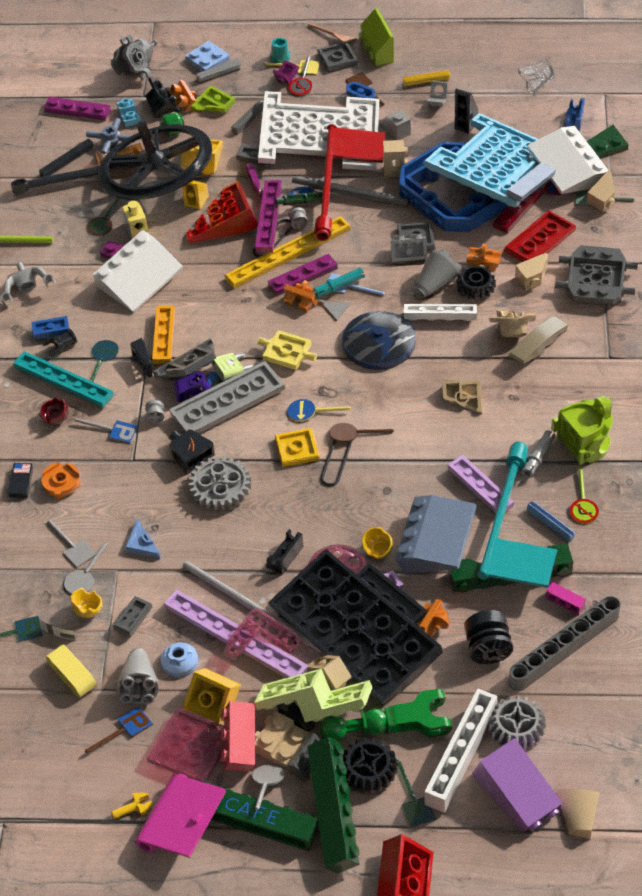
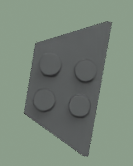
M212 340L204 341L154 370L155 378L189 376L200 367L208 366L212 360L216 359Z

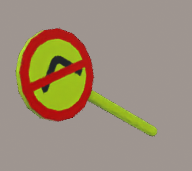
M579 469L581 499L572 503L569 513L575 522L590 524L598 518L599 509L595 502L585 499L582 469Z

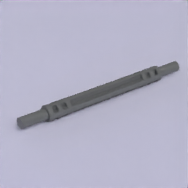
M292 177V183L323 191V180ZM333 182L330 184L331 193L389 205L393 203L408 206V199L393 197L392 194Z

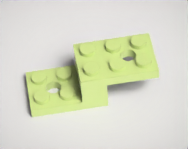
M322 669L264 684L254 704L257 710L263 708L269 710L278 704L284 703L287 705L297 700L305 722L312 720L313 722H318L327 716L333 715L336 717L349 710L358 711L364 708L371 693L372 685L369 680L330 691Z

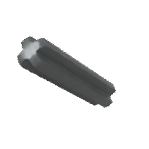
M259 100L231 126V131L235 134L242 131L263 110L264 102Z

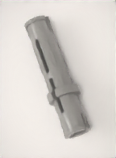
M546 430L533 453L527 457V463L521 470L522 475L527 471L524 477L532 478L537 467L541 466L544 455L556 437L555 433L550 437L552 431Z

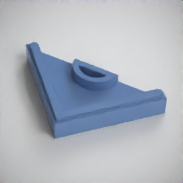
M136 520L125 546V552L160 559V551H158L153 540L141 525L140 520Z

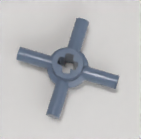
M115 118L112 126L104 127L102 132H86V137L101 139L104 143L100 152L103 156L107 155L109 148H114L119 144V141H124L130 137L128 135H120V132L117 131L121 123L119 118Z

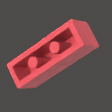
M229 701L221 713V720L224 721V728L221 732V741L224 742L221 762H224V770L249 772L255 765V704Z

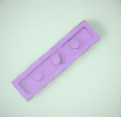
M464 455L449 463L448 470L496 514L503 491ZM510 498L506 511L514 507V501Z

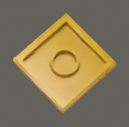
M312 428L274 435L282 468L320 460Z

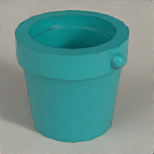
M279 37L272 40L270 59L273 63H283L284 60L289 61L291 59L288 42L285 38Z

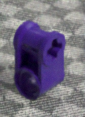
M195 372L184 378L177 379L173 384L176 399L180 403L211 388L210 383L205 380V375L202 372Z

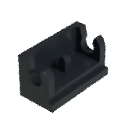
M289 529L286 532L285 540L275 553L267 557L266 567L283 575L304 547L303 534L297 532L294 537Z

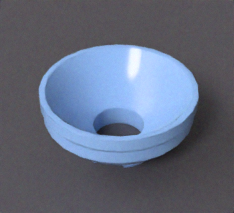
M187 643L171 644L161 654V667L166 674L172 677L188 676L198 666L197 652ZM176 650L184 652V655L180 658H176L172 654Z

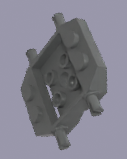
M580 245L572 253V256L559 255L558 263H569L570 273L569 281L556 280L555 288L566 289L567 296L573 301L614 305L621 301L624 294L635 296V288L623 286L624 271L626 269L637 270L638 262H627L620 249ZM592 264H599L604 266H593Z

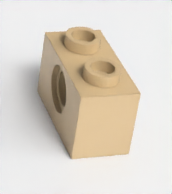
M404 140L383 141L385 178L400 177L401 166L408 163V160H405V157H408V147H404Z

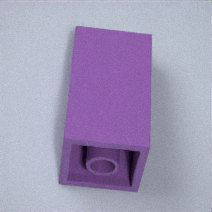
M515 738L482 759L472 772L474 778L523 833L528 829L531 832L542 825L541 820L545 817L550 820L559 813L558 808L562 805L561 800Z

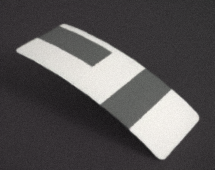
M39 619L41 628L46 632L61 638L76 640L74 631L54 627Z

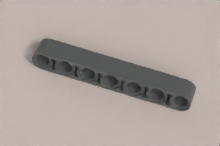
M613 596L605 597L512 665L509 671V686L515 691L526 689L615 623L620 613L621 604L619 599Z

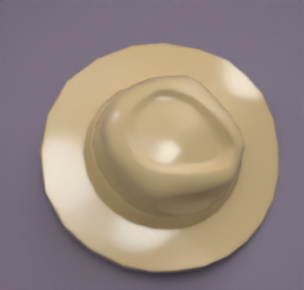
M497 310V317L488 319L491 323H498L503 337L520 338L527 335V324L536 320V314L520 313V316H517L514 311Z

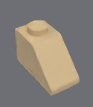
M609 170L587 194V203L603 213L615 203V189L612 174Z
M544 253L515 265V278L525 291L542 284L547 270L548 254Z
M319 655L308 664V672L322 669L329 689L343 688L347 684L346 681L352 677L339 656Z

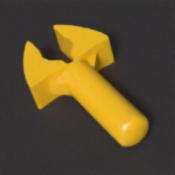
M132 793V803L111 811L112 818L117 819L134 811L140 812L141 817L145 816L153 806L152 801L145 804L140 803L150 799L149 794Z

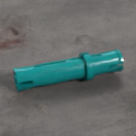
M359 267L333 280H326V283L313 288L316 298H320L364 278L365 274H361L364 273L363 269Z

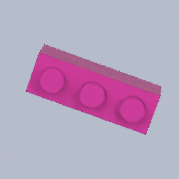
M552 582L546 590V599L577 615L585 607L586 599L563 588L559 584Z

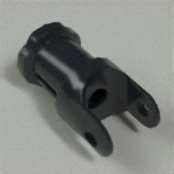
M69 328L66 333L54 336L46 341L43 346H47L50 343L54 344L57 349L49 354V356H53L63 351L68 345L76 344L78 341L74 332Z

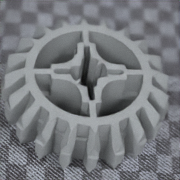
M509 695L507 701L501 698L500 704L496 703L492 716L489 717V732L492 734L493 740H498L499 746L515 738L525 751L527 745L533 748L535 742L539 743L541 736L545 734V714L541 712V706H536L535 700L528 702L527 696L522 700L519 695H517L516 699H512Z

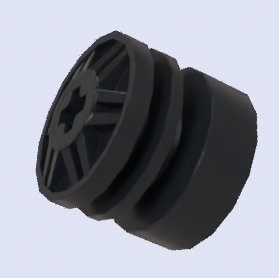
M485 610L467 618L464 623V631L468 640L470 657L474 662L494 664L505 660L512 654L514 646L504 613L497 610Z

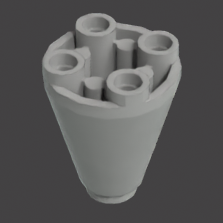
M433 250L430 253L414 287V291L420 297L425 298L460 274L462 270L461 265L450 258L451 255L447 250Z
M135 648L127 657L117 682V693L123 703L151 704L159 691L158 680L145 650Z

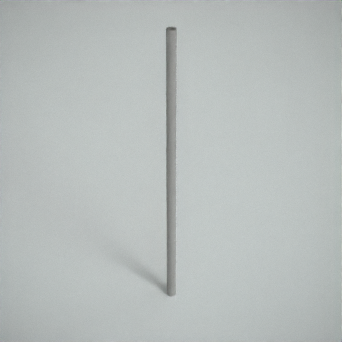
M189 561L183 563V568L317 652L325 655L287 622Z

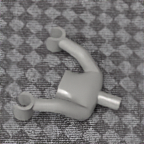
M18 262L16 265L18 272L11 275L5 281L4 293L0 295V299L4 306L6 305V300L13 302L10 288L14 285L18 287L20 292L31 291L36 287L35 279L38 275L43 278L47 288L49 282L52 281L56 284V281L52 274H47L42 268L30 267L25 269L23 263Z

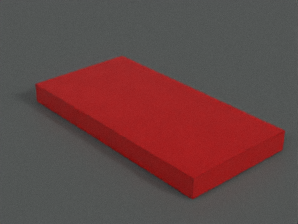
M548 210L506 245L504 252L521 262L544 253L548 254L576 230V225Z

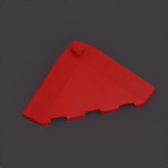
M239 181L223 188L220 192V199H214L208 206V213L206 215L201 214L196 220L195 229H189L186 232L189 243L242 234L252 231L258 226L257 219Z

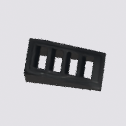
M143 338L131 342L130 347L133 358L149 378L153 377L152 364Z

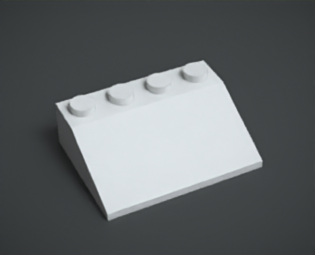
M575 126L560 128L527 145V149L538 164L543 163L556 170L555 175L550 180L560 194L591 189L608 171Z
M142 230L93 274V277L99 289L134 313L180 272L183 266L153 236Z

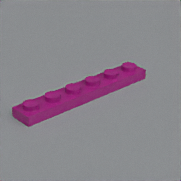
M265 180L255 244L256 253H273L280 206L275 204V198L281 197L282 180Z

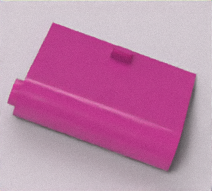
M181 773L172 775L137 836L135 844L148 853H153L156 848L190 858L224 797L226 789L190 779Z

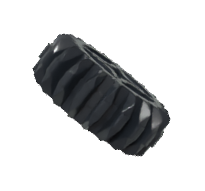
M365 737L363 742H359L356 739L355 745L349 743L348 750H343V762L347 770V785L349 787L353 786L354 791L361 789V793L364 794L366 790H369L373 794L374 790L377 789L381 793L382 786L388 788L389 782H394L395 775L398 772V760L396 759L395 752L391 751L389 745L384 746L382 740L376 743L374 737L371 741H367ZM360 757V760L355 762V765H352L353 762ZM385 766V768L379 774H377V771L381 770V767Z

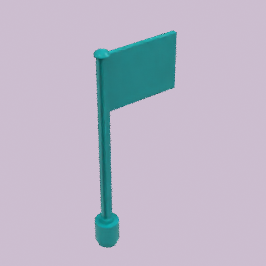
M517 441L510 446L506 464L509 467V471L477 576L483 580L492 577L548 588L557 549L498 538L517 470L524 468L528 456L527 445Z

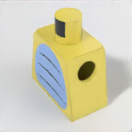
M137 201L128 202V205L122 208L124 224L131 240L142 230L149 234L146 217L140 203ZM136 223H138L139 229L134 227Z

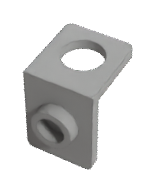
M432 81L430 98L427 100V103L432 106L443 105L447 98L448 83ZM437 85L442 86L444 89L440 95L434 91Z

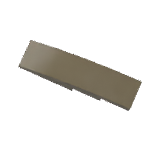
M555 316L551 317L523 338L510 351L509 356L525 364L543 354L545 347L554 343L557 335L566 331L569 324Z

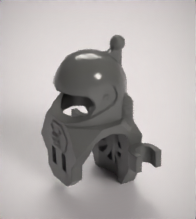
M131 35L121 38L120 42L122 45L114 52L113 59L111 60V66L115 73L127 75L139 72L141 80L146 78V76L147 78L150 77L152 73L147 68V64L151 61L152 46L157 45L158 42L153 40L150 44L147 40L140 38L133 41Z

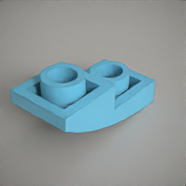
M123 99L120 102H116L125 127L138 125L141 118L137 113L133 100Z

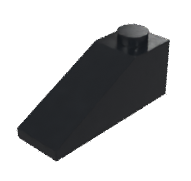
M456 88L454 129L469 134L474 128L470 124L471 120L478 114V107L472 93Z

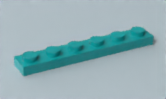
M25 351L13 362L14 368L102 408L114 397L112 390Z

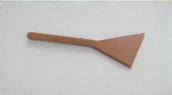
M308 24L309 27L333 35L343 43L357 40L354 37L339 35L316 25Z

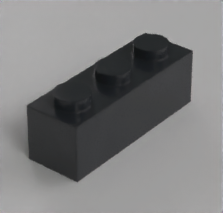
M295 702L287 705L284 703L277 705L278 713L294 720L295 726L307 732H310L315 727L313 720L305 722L301 710Z

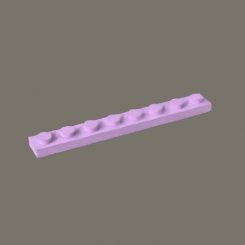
M177 589L164 603L165 608L284 678L300 675L309 670L307 664Z

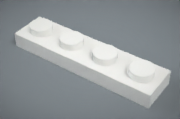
M404 304V319L412 321L418 319H427L429 321L436 319H445L447 321L454 319L465 321L477 320V304Z

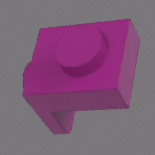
M284 60L279 70L274 69L272 73L278 82L290 84L297 74L299 67Z

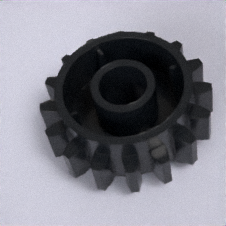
M468 267L462 270L461 274H458V279H456L457 291L461 292L462 297L467 295L468 300L471 297H474L475 301L478 297L484 300V296L490 297V293H494V288H496L495 275H491V271L484 267Z

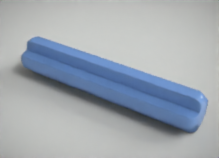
M531 501L527 505L528 512L566 541L571 542L575 538L576 533L536 502Z

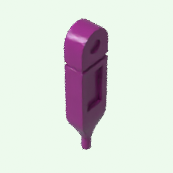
M253 163L246 164V170L253 189L261 197L260 181Z

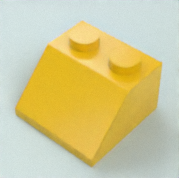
M206 668L195 671L182 711L219 727L223 722L221 720L222 709L227 706L229 701H236L241 684Z

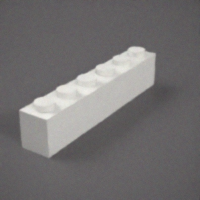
M480 689L476 690L425 790L426 806L443 813L446 812L489 726V717L492 716V711L497 703L496 695Z

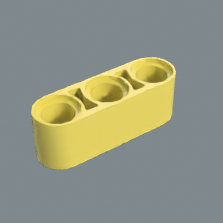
M61 645L45 656L50 667L78 698L97 686L90 672L65 645Z

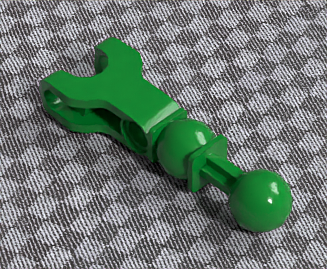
M433 689L422 691L413 702L385 707V712L374 708L364 714L363 710L361 711V718L344 720L340 716H328L322 721L320 732L324 738L330 737L338 742L344 738L346 733L363 731L364 737H367V733L379 736L387 730L388 734L419 731L427 737H437L449 734L453 727L448 717H436L431 714L430 711L441 707L446 699L443 690Z

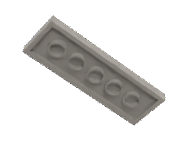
M264 361L169 409L170 415L183 432L192 429L199 434L285 390V384Z

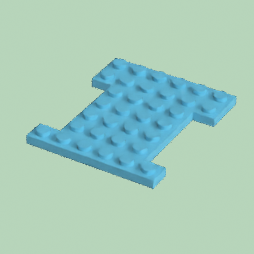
M478 113L471 120L470 125L480 130V132L458 152L454 153L440 147L425 160L424 167L429 168L431 171L440 173L446 178L453 179L462 185L475 189L477 192H482L493 199L502 201L508 206L516 207L520 202L507 196L506 191L538 164L527 149V145L538 139Z

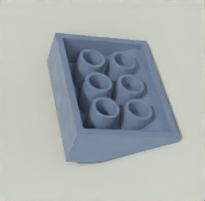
M434 495L414 497L395 557L404 573L411 574L459 569L476 511V504Z

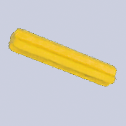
M449 70L406 76L403 77V85L406 87L432 81L449 80L450 72Z

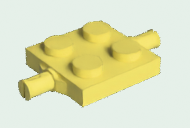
M279 330L270 340L260 337L257 345L267 347L263 354L264 361L297 370L304 359L313 362L317 359V354L308 352L312 345L311 340Z

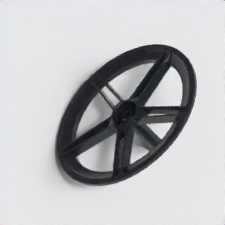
M140 121L136 125L139 133L130 136L116 145L105 156L99 167L98 179L103 190L116 198L144 200L163 196L190 183L206 168L212 156V143L206 133L192 126L164 125L148 129L146 122ZM181 132L192 136L189 139L160 150L159 133ZM153 134H155V145L152 140ZM139 139L142 140L146 154L117 156L120 151ZM199 146V152L195 160L185 170L169 161V159ZM140 166L124 185L118 184L109 175L111 167ZM155 169L173 176V178L159 184L137 187Z

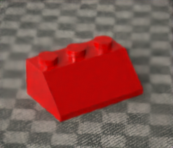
M403 834L383 841L377 896H429L434 852Z

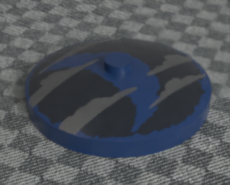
M386 311L368 312L354 318L346 326L342 336L343 349L347 357L361 367L373 370L389 369L402 364L412 355L415 349V332L412 325L400 315Z

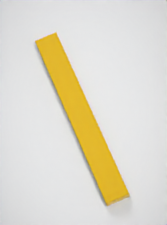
M339 216L332 220V233L327 241L317 240L314 230L274 249L273 253H266L225 274V280L233 289H236L350 231L351 226Z

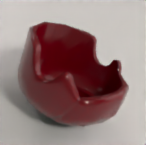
M56 397L45 402L40 410L42 420L53 426L64 422L69 414L68 406L64 399L60 400Z

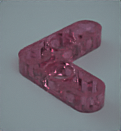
M253 609L227 641L224 647V654L231 660L240 658L257 634H260L284 652L293 653L300 645V638L296 633L264 611ZM258 616L260 618L259 621L254 622L253 619ZM265 621H266L267 624H266L265 628H262V626L264 625V623H265ZM268 628H277L279 634L271 635L268 631ZM240 631H249L251 637L243 638L240 635ZM282 633L285 634L282 640H280ZM293 640V644L289 646L287 642ZM238 641L240 644L237 648V651L235 650L234 652H231L230 649L233 648Z

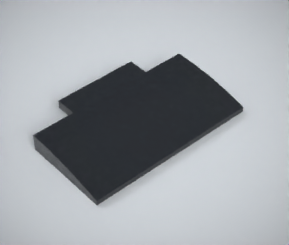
M327 549L322 551L268 602L271 608L325 655L339 656L353 680L357 683L370 680L372 685L370 694L382 705L404 689L443 653L442 646L417 625L428 613L423 606L370 562L356 574Z

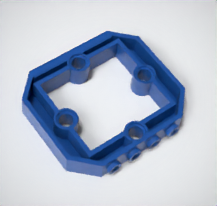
M441 142L401 166L400 197L408 199V203L413 208L419 210L426 218H429L444 231L471 232L503 212L508 206L506 203L493 199L486 194L473 193L469 197V204L455 212L439 200L435 192L428 191L420 185L424 180L435 182L440 178V173L433 172L429 168L424 167V162L440 147L456 153L467 143Z

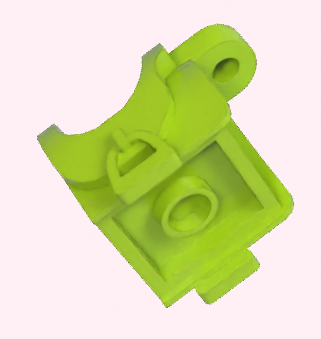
M600 396L594 400H582L581 402L568 405L558 412V417L552 419L551 430L554 433L557 432V439H561L575 456L579 465L598 461L609 450V432L612 428L613 416L611 413L612 402L608 397Z

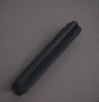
M86 139L41 168L39 175L41 177L51 175L94 146L93 141Z

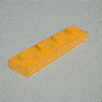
M174 305L156 306L153 364H166L172 360Z

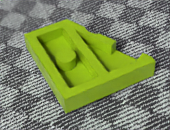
M210 85L196 99L195 103L191 105V109L193 111L226 113L236 103L234 97Z

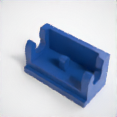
M580 98L579 105L573 104L574 99L570 100L564 127L575 126L579 133L584 115V98Z

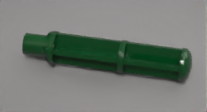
M323 192L283 195L280 198H275V204L286 206L322 202Z

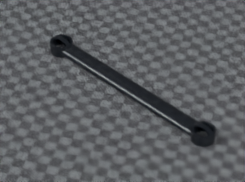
M100 166L32 180L17 179L11 182L12 192L22 194L30 188L98 175ZM111 167L109 172L133 167Z

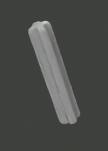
M239 59L210 68L197 73L196 78L198 82H203L240 69L241 62Z

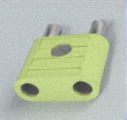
M244 352L225 354L211 361L212 367L223 381L253 367L252 364L242 366L238 361L245 358Z

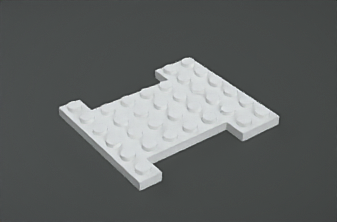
M265 91L258 163L275 164L276 153L326 156L327 126L329 124H335L338 128L378 132L379 99L347 97L346 108L281 103V92ZM343 159L342 169L376 171L377 162Z

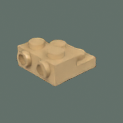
M275 712L273 716L268 715L266 717L263 730L255 733V753L291 771L287 765L310 733L295 726L294 720Z

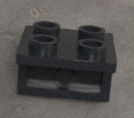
M149 77L148 81L152 89L145 97L153 114L159 118L169 107L178 113L180 109L176 105L173 95L169 93L170 88H165L158 79L154 80L152 77Z

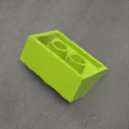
M376 8L360 25L358 35L359 40L363 41L365 51L369 53L370 60H373L375 66L394 62V36L379 9Z

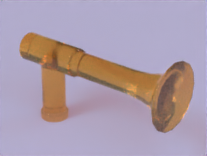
M137 143L127 146L117 156L131 153L133 155H140L139 151L142 150V145ZM96 151L95 155L99 166L108 153L102 154Z

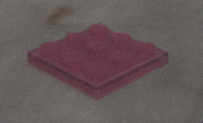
M177 707L147 756V761L173 773L184 774L190 779L201 782L208 781L224 749V742L221 741V732L224 725Z

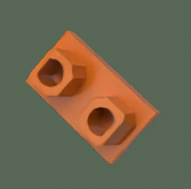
M180 80L177 85L172 84L169 89L170 95L176 97V105L182 107L184 112L189 113L190 106L195 103L197 98L195 91H190L184 80Z
M485 243L482 248L470 247L466 263H470V267L485 265L488 270L496 271L502 251L487 249V244Z
M305 280L302 284L297 283L295 287L288 284L285 285L284 290L286 294L283 299L285 304L293 306L297 299L300 301L298 304L299 309L308 312L312 305L316 307L318 301L315 300V295L312 294L313 289L310 288L308 281Z
M436 599L433 604H425L424 608L428 613L417 624L432 638L440 628L447 629L450 625V621L447 618L449 614L442 607L443 602L439 599Z

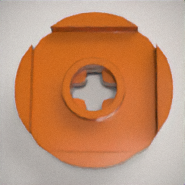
M59 462L51 464L42 473L41 483L44 491L56 499H62L73 493L81 485L79 471L71 463H66V465H60Z

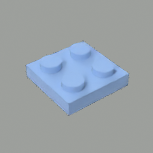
M207 41L186 54L185 60L200 71H205L226 63L230 60V55L210 41Z

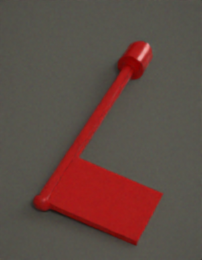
M335 124L327 126L328 139L321 216L315 219L314 235L317 240L327 241L332 233V219L328 216L333 158L383 163L385 133L338 128Z

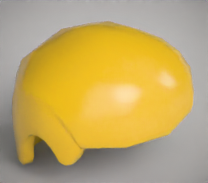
M381 527L368 529L364 532L361 539L365 553L373 559H384L392 551V538Z
M80 588L70 596L72 610L79 617H94L103 607L102 599L95 591L88 593L84 588Z

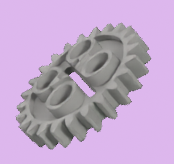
M216 456L215 461L208 458V463L201 461L202 467L195 466L196 471H191L192 477H189L188 484L191 497H194L195 502L199 501L200 506L206 504L207 509L214 506V511L218 507L225 510L227 505L232 509L233 503L239 505V499L245 501V495H249L252 483L249 470H246L245 464L240 465V460L234 463L233 457L226 460V456H224L222 460H219L218 456Z

